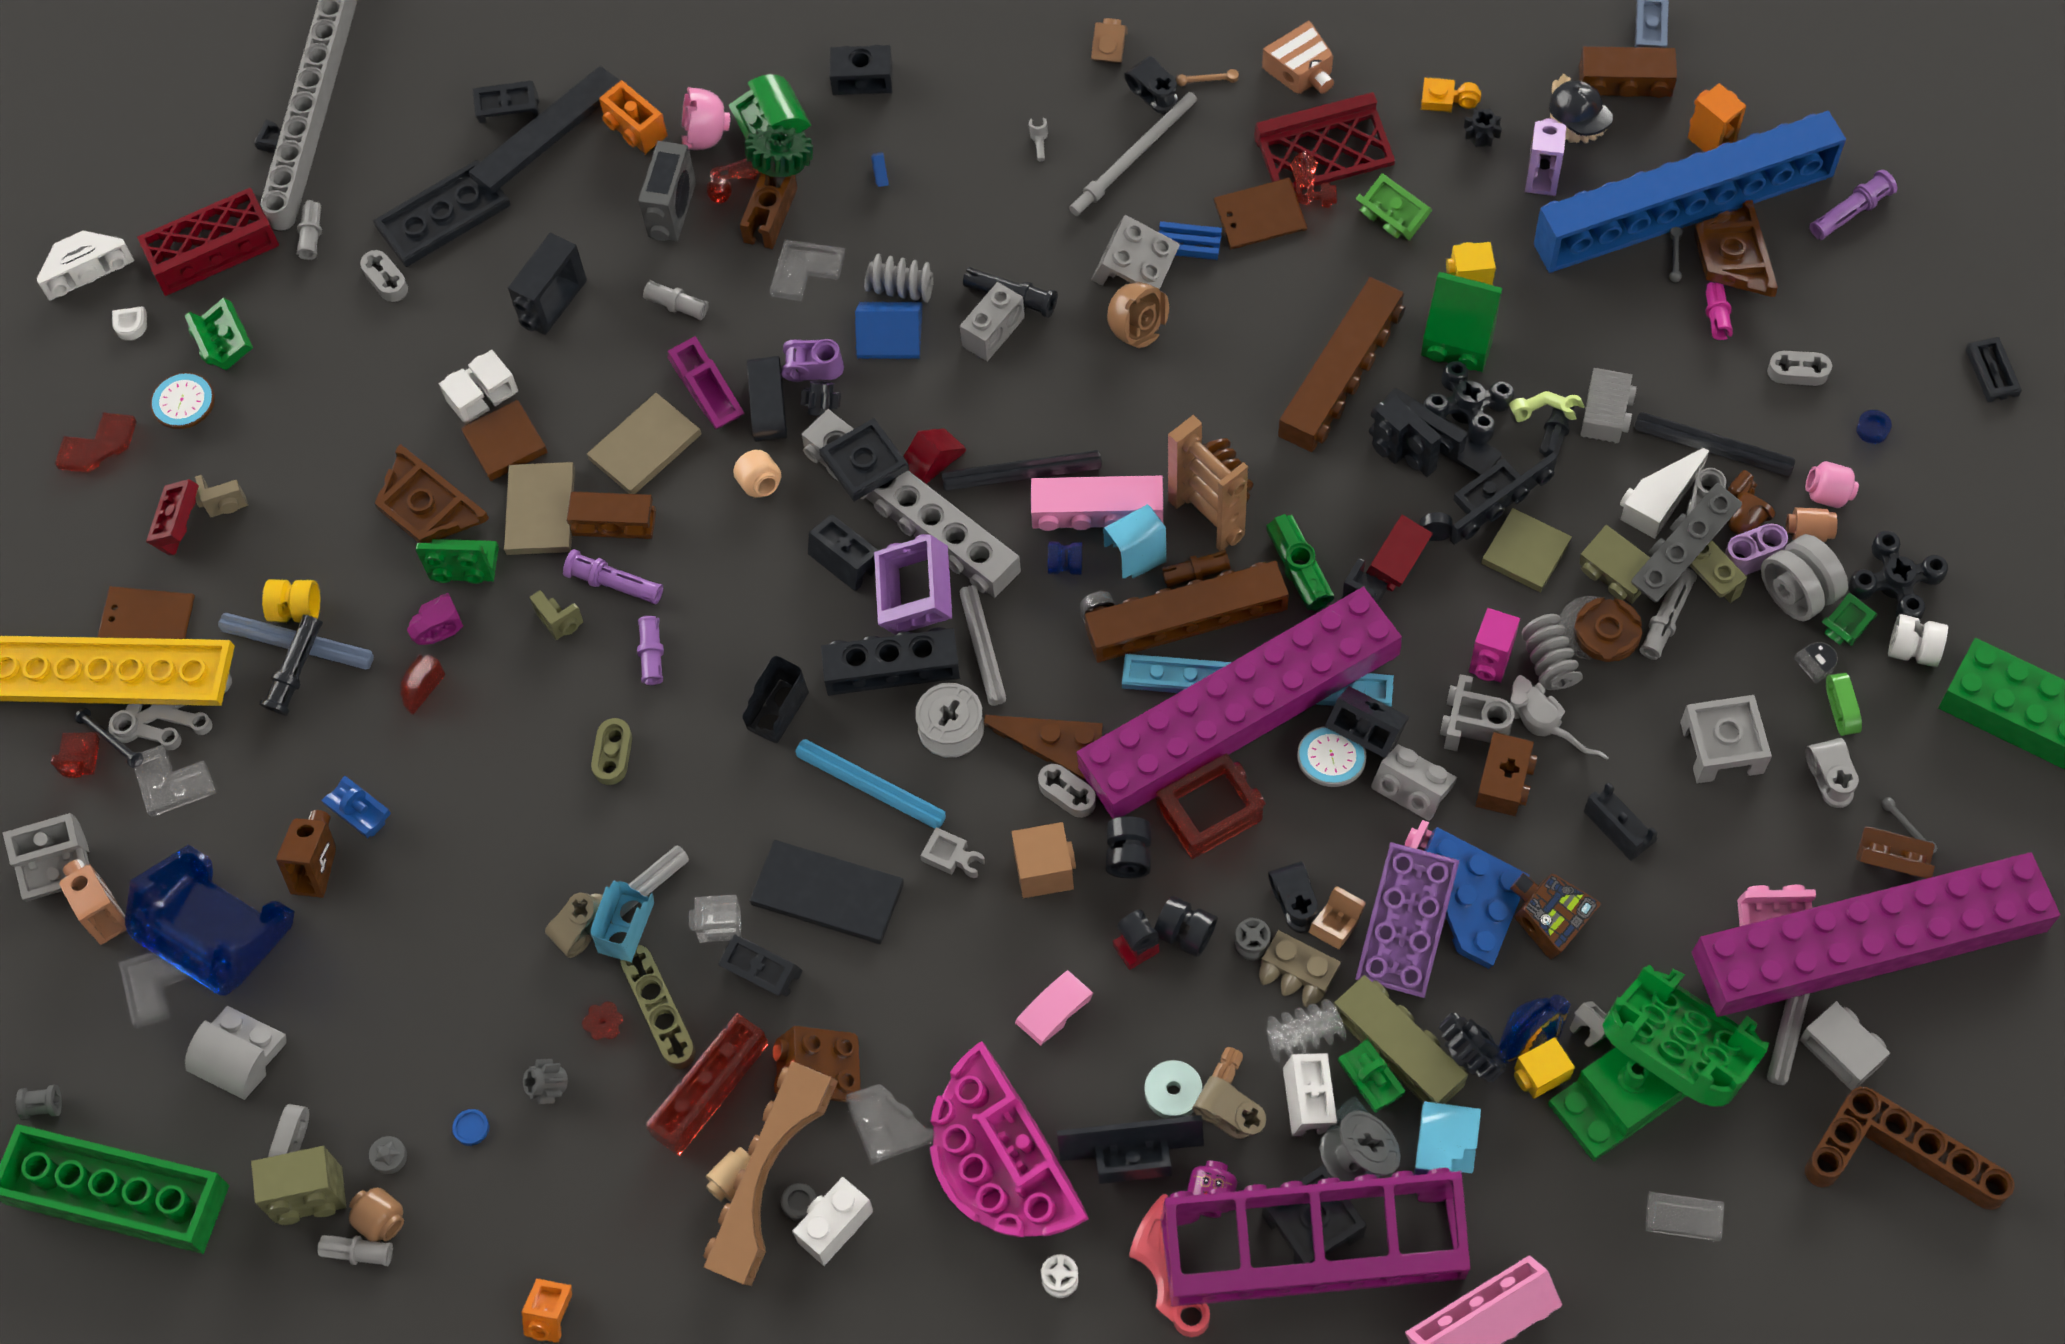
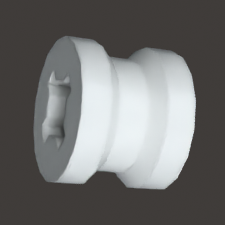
M1060 1254L1049 1257L1043 1263L1041 1276L1045 1291L1056 1298H1066L1073 1294L1079 1283L1075 1262L1070 1257Z

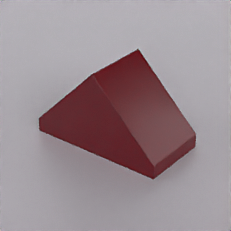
M945 428L922 430L917 432L903 457L909 464L908 471L927 484L964 454L966 447Z

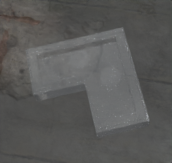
M785 239L770 288L771 297L801 301L808 276L839 280L846 256L845 248Z
M163 744L141 752L143 755L142 764L134 768L146 811L150 817L216 794L208 766L204 760L173 772L167 749Z
M187 940L119 962L132 1025L135 1028H139L170 1018L163 986L197 976L191 946Z

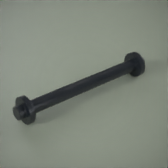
M82 708L76 712L75 721L79 724H87L127 758V764L130 767L135 768L142 764L143 755L140 752L133 753L91 718L89 709Z

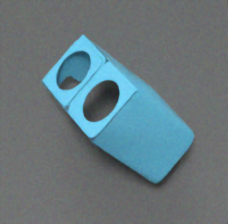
M1148 504L1104 527V547L1113 544V547L1118 546L1121 552L1122 578H1127L1132 575V578H1135L1166 562V527Z
M615 880L609 889L608 886L606 887L591 927V935L598 953L632 962L654 905L653 892L650 894V897L643 896L639 891L629 887L628 883L616 882ZM628 901H638L642 904L641 909L636 908L631 923L625 922L620 915L622 906ZM617 932L627 933L624 941L620 944L609 941V938Z
M1424 1102L1414 1175L1428 1174V1171L1436 1168H1449L1450 1172L1461 1171V1173L1471 1174L1474 1170L1481 1109Z

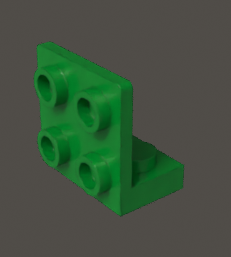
M432 539V543L416 544L415 550L430 580L440 583H448L451 580L467 581L473 584H479L483 581L494 582L499 551L497 541Z

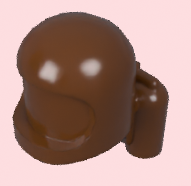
M1743 470L1727 489L1742 502V506L1727 522L1729 529L1736 535L1758 528L1765 521H1771L1776 515L1771 505L1754 495L1757 485L1753 481L1754 476L1747 470Z

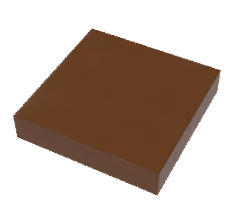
M518 400L461 428L464 437L490 482L509 472V465L527 464L548 453L545 444Z

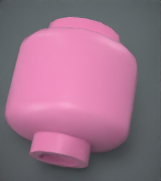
M1828 461L1822 462L1817 467H1812L1805 484V489L1809 492L1812 501L1834 508H1841L1848 500H1854L1859 487L1851 468Z

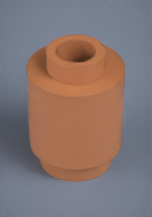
M1795 507L1793 514H1787L1786 532L1791 534L1792 540L1804 534L1815 536L1822 542H1826L1827 539H1835L1837 533V514L1829 512L1828 509Z

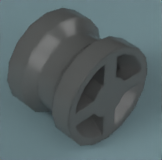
M1257 918L1245 919L1238 925L1235 935V948L1242 958L1251 961L1263 958L1270 945L1271 933L1268 925ZM1255 942H1257V943L1259 944V945H1257V944L1252 945V944H1251V945L1249 946L1250 943H1255Z

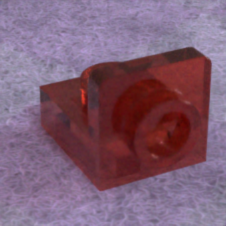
M62 733L59 755H52V765L61 775L68 778L94 775L100 740L99 736L96 733Z

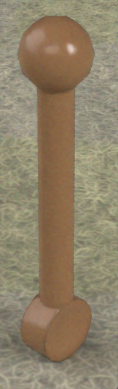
M1230 69L1224 74L1189 77L1180 74L1176 77V82L1179 86H1185L1191 82L1226 79L1234 83L1238 80L1239 73L1235 69Z

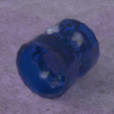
M1049 541L1048 574H1059L1061 571H1068L1071 575H1081L1082 542L1062 545L1060 542ZM1066 551H1068V566H1065Z

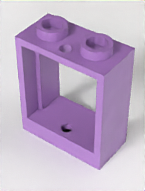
M923 534L915 537L914 540L905 543H893L888 545L886 549L874 552L878 625L896 635L900 632H908L952 619L949 556L946 544L932 535ZM928 560L930 597L901 605L899 568Z

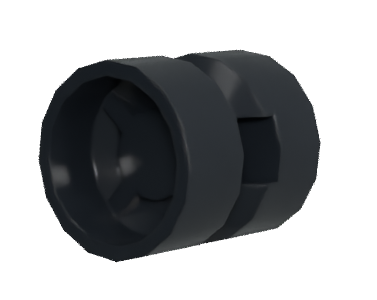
M1126 816L1110 820L1107 823V845L1110 847L1106 851V872L1112 876L1126 879L1147 876L1151 872V851L1148 849L1151 846V823L1143 818Z
M1172 895L1164 905L1154 929L1157 931L1159 939L1169 944L1177 941L1181 950L1199 957L1214 932L1218 917L1201 908L1193 911L1191 903ZM1187 925L1191 926L1189 931L1185 930Z

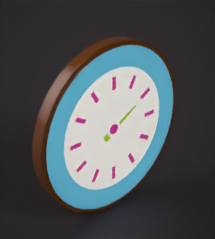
M189 372L174 374L163 380L155 388L150 402L151 411L156 420L163 426L172 429L190 428L202 422L209 415L214 406L215 394L210 383L201 375Z

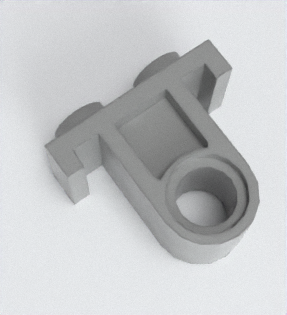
M1460 674L1458 685H1450L1446 705L1453 706L1451 716L1444 715L1440 735L1446 736L1444 749L1457 751L1460 736L1491 743L1493 732L1509 736L1514 720L1512 705L1501 698L1470 692L1473 677ZM1496 717L1503 721V723L1494 724L1488 719Z

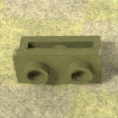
M1711 540L1689 566L1719 597H1725L1729 603H1732L1741 596L1747 577Z

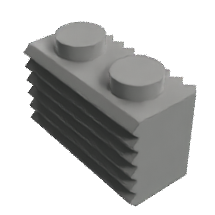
M1599 368L1593 369L1581 429L1582 437L1619 443L1622 432L1628 433L1632 414L1626 413L1627 405L1633 406L1637 386L1631 385L1633 374Z

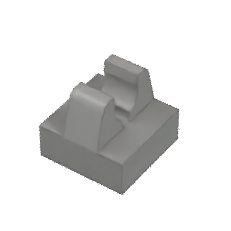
M1593 1001L1584 1002L1574 1013L1576 1015L1570 1026V1031L1577 1033L1582 1026H1589L1591 1028L1590 1036L1584 1044L1592 1046L1607 1037L1603 1029V1022L1607 1014Z

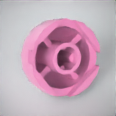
M688 87V94H685L682 112V127H685V131H688V136H682V144L688 145L689 150H706L715 146L720 141L723 131H729L730 113L724 112L723 102L711 91Z

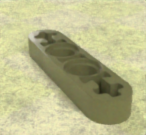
M638 945L634 957L638 956L642 960V965L647 975H643L640 978L636 967L632 965L633 961L629 962L620 959L622 969L665 1061L674 1069L686 1068L695 1059V1047L651 953L646 947ZM649 984H656L661 989L659 995L652 1000L644 999L641 995L643 988ZM669 1013L674 1016L673 1025L664 1030L655 1026L657 1017L661 1014ZM676 1036L680 1047L685 1048L683 1050V1057L678 1058L673 1054L674 1049L669 1038Z

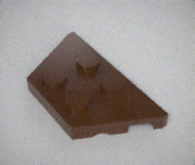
M1753 200L1743 202L1742 208L1733 213L1726 210L1718 214L1716 218L1706 220L1695 226L1694 236L1706 280L1769 297H1776L1778 287Z
M400 444L396 448V460L392 469L387 471L384 479L385 485L379 491L375 505L382 514L418 543H431L432 539H442L482 524L489 519L486 511Z

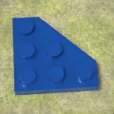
M1437 827L1432 831L1424 851L1460 860L1445 916L1454 936L1452 939L1458 954L1489 969L1495 963L1520 900V897L1510 887L1525 872Z

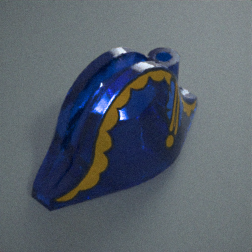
M1553 995L1551 998H1538L1517 1007L1507 1020L1498 1046L1501 1049L1498 1054L1503 1058L1501 1061L1504 1064L1517 1061L1521 1055L1554 1037L1559 1041L1571 1003L1564 996Z

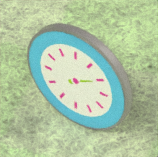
M1323 726L1310 731L1303 737L1298 747L1297 759L1300 769L1310 780L1323 786L1339 787L1353 782L1361 775L1366 763V751L1363 746Z

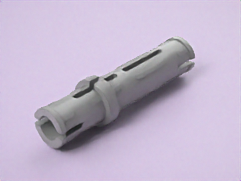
M1687 568L1668 589L1657 615L1653 616L1649 622L1650 630L1643 645L1640 647L1641 654L1649 659L1657 660L1661 657L1668 638L1672 637L1676 631L1675 622L1697 579L1696 573L1691 569Z

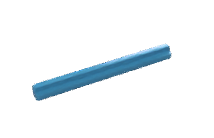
M803 739L796 748V756L934 829L936 827L940 828L945 821L946 813L944 810L807 739Z

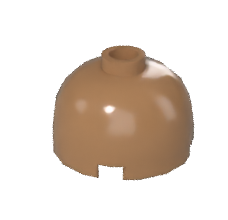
M1136 282L1124 285L1115 293L1108 306L1107 320L1110 329L1118 339L1137 348L1149 346L1159 337L1160 334L1155 332L1160 324L1166 325L1168 320V297L1159 288L1147 283Z

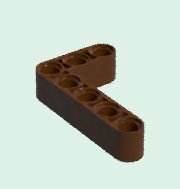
M1858 1087L1849 1093L1805 1166V1175L1808 1181L1817 1187H1829L1839 1178L1865 1136L1981 1208L1987 1210L1999 1208L2013 1193L2015 1187L2011 1174L2005 1169L1867 1087ZM1859 1102L1867 1108L1868 1114L1857 1112L1853 1107V1103ZM1886 1122L1895 1123L1900 1128L1901 1134L1890 1132L1886 1127ZM1842 1131L1846 1133L1851 1143L1840 1142L1835 1132ZM1919 1142L1928 1143L1934 1150V1154L1924 1153L1919 1147ZM1824 1160L1832 1166L1833 1172L1826 1173L1818 1167L1817 1161ZM1952 1162L1961 1163L1966 1168L1967 1175L1957 1173L1952 1166ZM1985 1182L1995 1184L1999 1188L2001 1195H1994L1989 1192Z

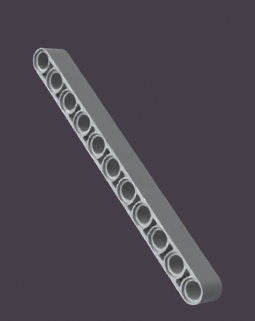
M318 0L261 199V207L270 226L275 230H287L296 221L358 0Z

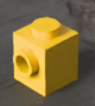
M1466 242L1460 245H1453L1451 258L1446 259L1447 274L1493 285L1496 267L1491 242Z
M1554 1037L1518 1057L1514 1068V1077L1523 1091L1528 1090L1533 1099L1571 1079L1575 1067Z

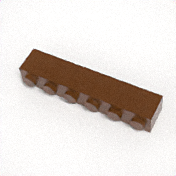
M1369 277L1279 419L1278 437L1310 452L1314 451L1318 443L1323 444L1326 441L1331 430L1329 425L1334 418L1338 420L1341 417L1346 406L1345 400L1347 396L1356 393L1361 382L1360 376L1362 372L1371 369L1376 358L1375 352L1379 346L1383 348L1386 345L1391 334L1389 329L1393 323L1398 324L1401 321L1406 309L1402 305L1404 292Z
M1258 562L1248 569L1237 572L1226 571L1212 579L1204 581L1200 579L1193 580L1186 586L1176 589L1165 588L1147 597L1129 598L1122 604L1111 607H1097L1085 614V628L1097 663L1124 656L1125 654L1135 653L1288 610L1289 594L1277 562Z

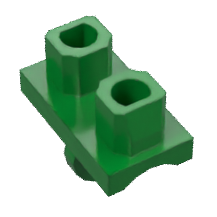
M1368 1039L1355 1049L1338 1057V1063L1375 1113L1405 1094V1089Z

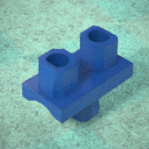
M346 776L341 779L335 790L322 799L325 806L367 839L370 836L376 835L385 825V820L391 814L389 809Z

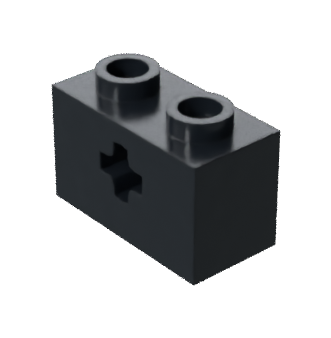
M1348 686L1337 699L1325 727L1386 758L1396 746L1409 716Z

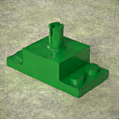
M1615 1047L1582 1070L1579 1079L1550 1099L1548 1105L1594 1162L1685 1098L1686 1095Z

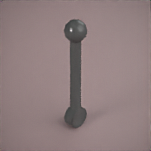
M1679 227L1672 228L1669 234L1673 240V264L1669 278L1674 283L1682 279V275L1679 272V240L1682 238L1683 230Z
M1887 797L1882 800V808L1885 811H1890L1914 838L1927 841L1895 807V801L1892 798ZM1927 841V842H1931V843H1933V844L1935 845L1934 852H1933V855H1934L1935 852L1937 851V845H1936L1933 841Z

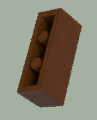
M1583 46L1579 63L1580 81L1588 83L1597 89L1600 96L1672 97L1677 80L1676 48Z

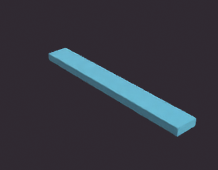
M1125 654L1122 688L1179 693L1231 662ZM1368 673L1348 685L1392 707L1394 675ZM1348 686L1317 704L1335 706L1337 699Z

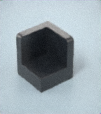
M1358 558L1344 582L1342 598L1364 586L1378 604L1387 590L1388 583L1365 573V560Z

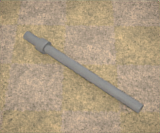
M1188 92L1097 181H1091L1083 189V194L1069 207L1070 212L1078 216L1091 203H1096L1105 194L1104 190L1197 101V97L1192 92Z

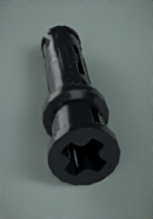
M972 267L967 268V273L964 274V287L988 293L999 282L1023 297L1024 310L1029 308L1041 312L1042 316L1049 318L1055 310L1058 293L1055 290L1045 291L1034 287L1031 282L1015 283L981 272Z
M303 614L279 671H275L272 674V685L266 699H261L259 705L275 713L288 716L290 710L287 707L294 691L299 690L301 686L299 676L316 636L323 625L322 621Z

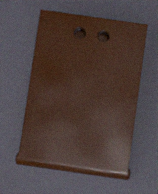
M1290 178L1214 197V203L1230 249L1308 229Z
M109 586L97 638L185 639L195 595L193 593Z

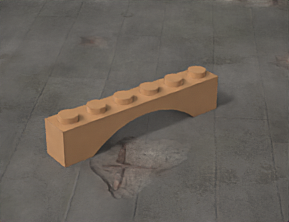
M791 1061L789 1068H783L777 1081V1087L780 1089L776 1099L768 1103L763 1113L762 1120L765 1124L760 1136L755 1135L750 1143L748 1155L751 1157L746 1169H741L734 1181L733 1189L736 1192L731 1204L727 1203L721 1211L718 1221L721 1227L717 1237L711 1238L705 1249L704 1258L707 1260L704 1268L743 1285L752 1286L766 1253L761 1231L760 1210L763 1189L769 1171L778 1154L789 1140L808 1123L824 1115L838 1083L836 1079Z

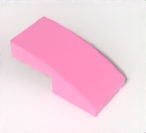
M1067 970L1019 1015L1015 1023L1041 1046L1065 1026L1070 1016L1091 1000L1093 992Z

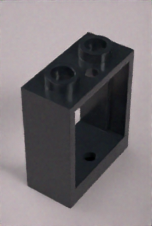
M550 232L509 285L508 291L512 299V305L516 310L519 323L529 331L536 330L546 335L587 281L576 244Z

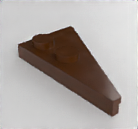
M985 715L984 720L985 726L991 728L995 734L1004 739L1005 737L1010 738L1022 745L1024 750L1046 762H1053L1063 766L1085 781V777L1078 768L1077 751L1101 738L1103 733V723Z

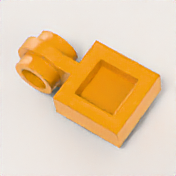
M1424 77L1421 110L1452 112L1453 102L1459 103L1463 108H1474L1481 100V91L1474 83H1464L1458 90H1454L1455 80Z

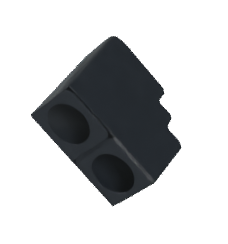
M779 656L771 658L754 685V692L749 698L748 706L742 715L749 731L776 744L779 742L809 694L799 666ZM782 688H792L782 706L779 707L775 701L777 692ZM768 714L779 717L773 725L774 729L771 731L766 728L762 730L758 727L760 719Z

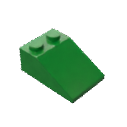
M1439 272L1423 337L1421 356L1428 357L1435 362L1449 363L1459 361L1465 364L1468 370L1483 372L1493 342L1502 288Z

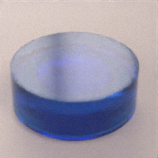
M1868 410L1860 416L1856 431L1859 437L1868 443H1881L1887 439L1892 423L1884 412Z

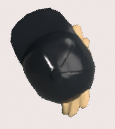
M1565 74L1559 78V81H1553L1552 96L1549 103L1550 118L1566 125L1565 140H1568L1569 143H1578L1580 140L1588 143L1589 139L1595 141L1597 136L1604 135L1603 131H1606L1613 122V115L1602 103L1598 90L1588 83L1576 80L1571 81V78L1566 77Z

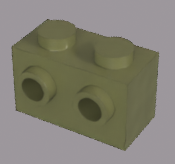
M1605 525L1581 553L1580 565L1582 566L1581 570L1594 581L1599 579L1609 586L1608 591L1615 598L1620 600L1626 599L1633 604L1642 592L1632 585L1631 580L1650 557L1608 525Z

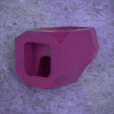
M442 594L421 605L418 614L412 617L407 631L412 641L416 644H434L455 635L463 627L450 594Z

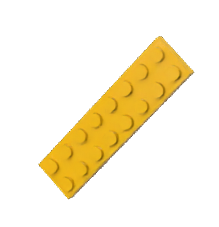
M0 636V701L222 706L235 645L230 640Z

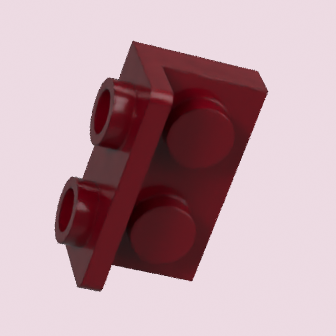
M187 479L164 486L146 540L147 543L169 556L176 554L179 543L187 531L186 524L190 512L196 503L195 496L199 487L198 484Z

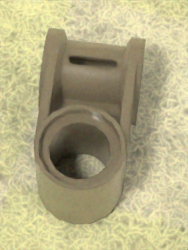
M574 894L559 914L547 925L545 934L568 958H574L582 953L591 942V927L603 894Z
M1215 1076L1209 1077L1192 1107L1196 1115H1201L1203 1120L1212 1123L1235 1139H1243L1249 1135L1257 1134L1262 1131L1266 1124V1114L1259 1104H1256L1237 1091L1229 1082Z

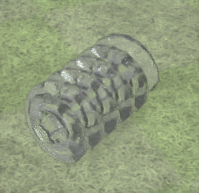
M1328 999L1321 1002L1320 1009L1314 1003L1309 1004L1307 1014L1302 1008H1296L1294 1010V1019L1288 1012L1281 1014L1280 1022L1274 1016L1267 1019V1038L1271 1052L1277 1062H1280L1281 1050H1284L1290 1058L1293 1054L1294 1046H1297L1302 1054H1306L1307 1042L1309 1041L1316 1050L1320 1049V1038L1322 1037L1331 1046L1334 1044L1335 1033H1338L1343 1042L1346 1041V1031L1341 1016Z

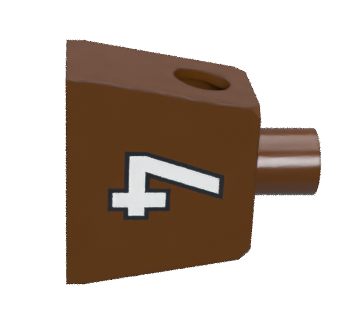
M313 810L310 813L309 819L296 818L292 820L277 854L276 861L290 894L324 898L336 852V844L328 826L331 816L325 811Z

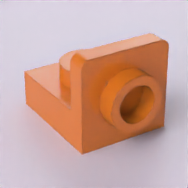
M536 1278L522 1310L523 1332L526 1337H531L538 1341L559 1342L561 1338L560 1323L572 1297V1285Z

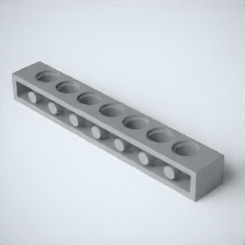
M827 409L801 434L804 444L803 451L814 463L819 461L827 467L829 474L838 481L820 456L819 449L852 431L854 428ZM909 471L887 482L886 484L890 485L889 487L877 488L860 498H866L873 503L877 512L883 517H891L895 520L899 528L906 535L917 537L929 534L948 546L949 568L957 574L963 573L981 593L986 591L995 598L1021 572L1020 557ZM905 503H914L909 507L902 506ZM930 521L938 522L935 525H926ZM953 540H962L959 544L950 543ZM979 558L986 559V561L983 563L974 562L976 559Z

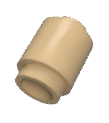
M739 1147L735 1152L730 1151L706 1175V1178L709 1180L706 1188L719 1201H722L724 1198L732 1201L736 1190L733 1189L736 1176L741 1169H746L751 1157L743 1148Z

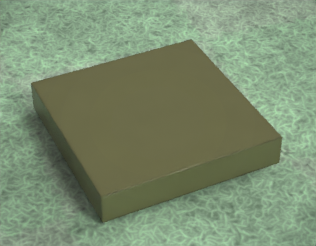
M1512 508L1483 556L1481 564L1541 593L1571 543L1572 536Z

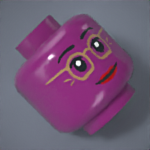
M1207 1161L1206 1166H1199L1192 1170L1187 1191L1192 1192L1193 1195L1207 1194L1209 1190L1215 1188H1228L1230 1192H1236L1238 1182L1235 1175L1227 1171L1228 1165L1218 1161ZM1228 1211L1200 1213V1215L1220 1218L1222 1213Z

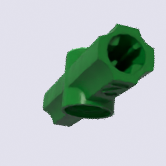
M1283 514L1275 517L1272 522L1266 525V531L1285 566L1286 577L1294 583L1307 610L1317 611L1325 608L1334 600V594L1315 560L1314 548L1306 542L1292 515ZM1302 560L1306 562V564L1298 565L1295 564L1294 561Z

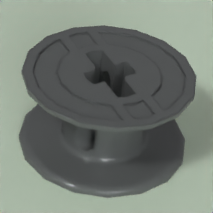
M1359 1110L1349 1112L1341 1120L1340 1128L1328 1130L1321 1138L1319 1147L1322 1162L1327 1171L1334 1178H1339L1340 1182L1355 1181L1356 1177L1367 1174L1376 1175L1377 1179L1380 1176L1392 1174L1399 1167L1401 1157L1398 1142L1391 1130L1377 1117Z

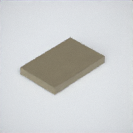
M655 393L587 453V456L593 464L627 493L636 494L702 434L700 428L658 393Z
M573 462L509 465L504 542L506 555L571 551L572 533L570 530L571 525L567 523L570 494L574 492L575 467Z

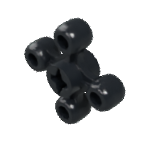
M1459 361L1449 362L1444 367L1441 382L1447 390L1453 391V395L1446 398L1440 393L1429 394L1424 400L1423 407L1443 419L1451 414L1456 421L1469 424L1467 432L1471 441L1477 444L1487 443L1493 436L1495 421L1488 414H1484L1483 410L1487 407L1498 412L1507 410L1510 407L1509 403L1513 401L1514 389L1509 383L1498 381L1489 390L1485 391L1481 384L1467 381L1469 372L1465 364Z
M1882 531L1874 538L1871 549L1874 557L1882 560L1883 569L1877 573H1872L1868 570L1856 571L1850 578L1848 590L1859 600L1868 599L1874 592L1881 590L1886 596L1897 598V617L1899 614L1919 618L1920 620L1925 611V602L1921 597L1914 594L1913 586L1918 582H1924L1928 585L1940 584L1947 575L1948 563L1941 556L1930 555L1922 563L1915 565L1909 558L1899 556L1901 543L1898 535L1891 531Z

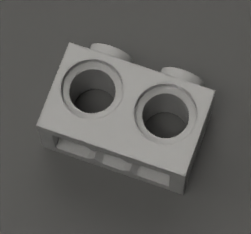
M997 282L960 325L962 347L988 361L1025 318L1023 297Z

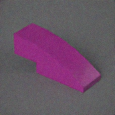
M696 336L668 350L670 363L716 430L744 415V411L712 359H709Z

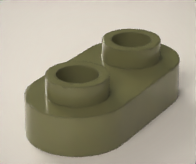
M611 718L604 721L597 730L591 768L595 778L605 785H613L620 782L627 773L632 733L629 725L619 718ZM614 736H621L619 741L611 742ZM610 766L616 767V769L611 773L605 772V770Z

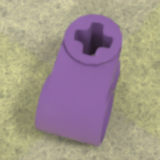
M794 339L783 344V352L786 355L781 375L787 380L796 382L804 380H833L843 373L844 364L840 349L833 340Z

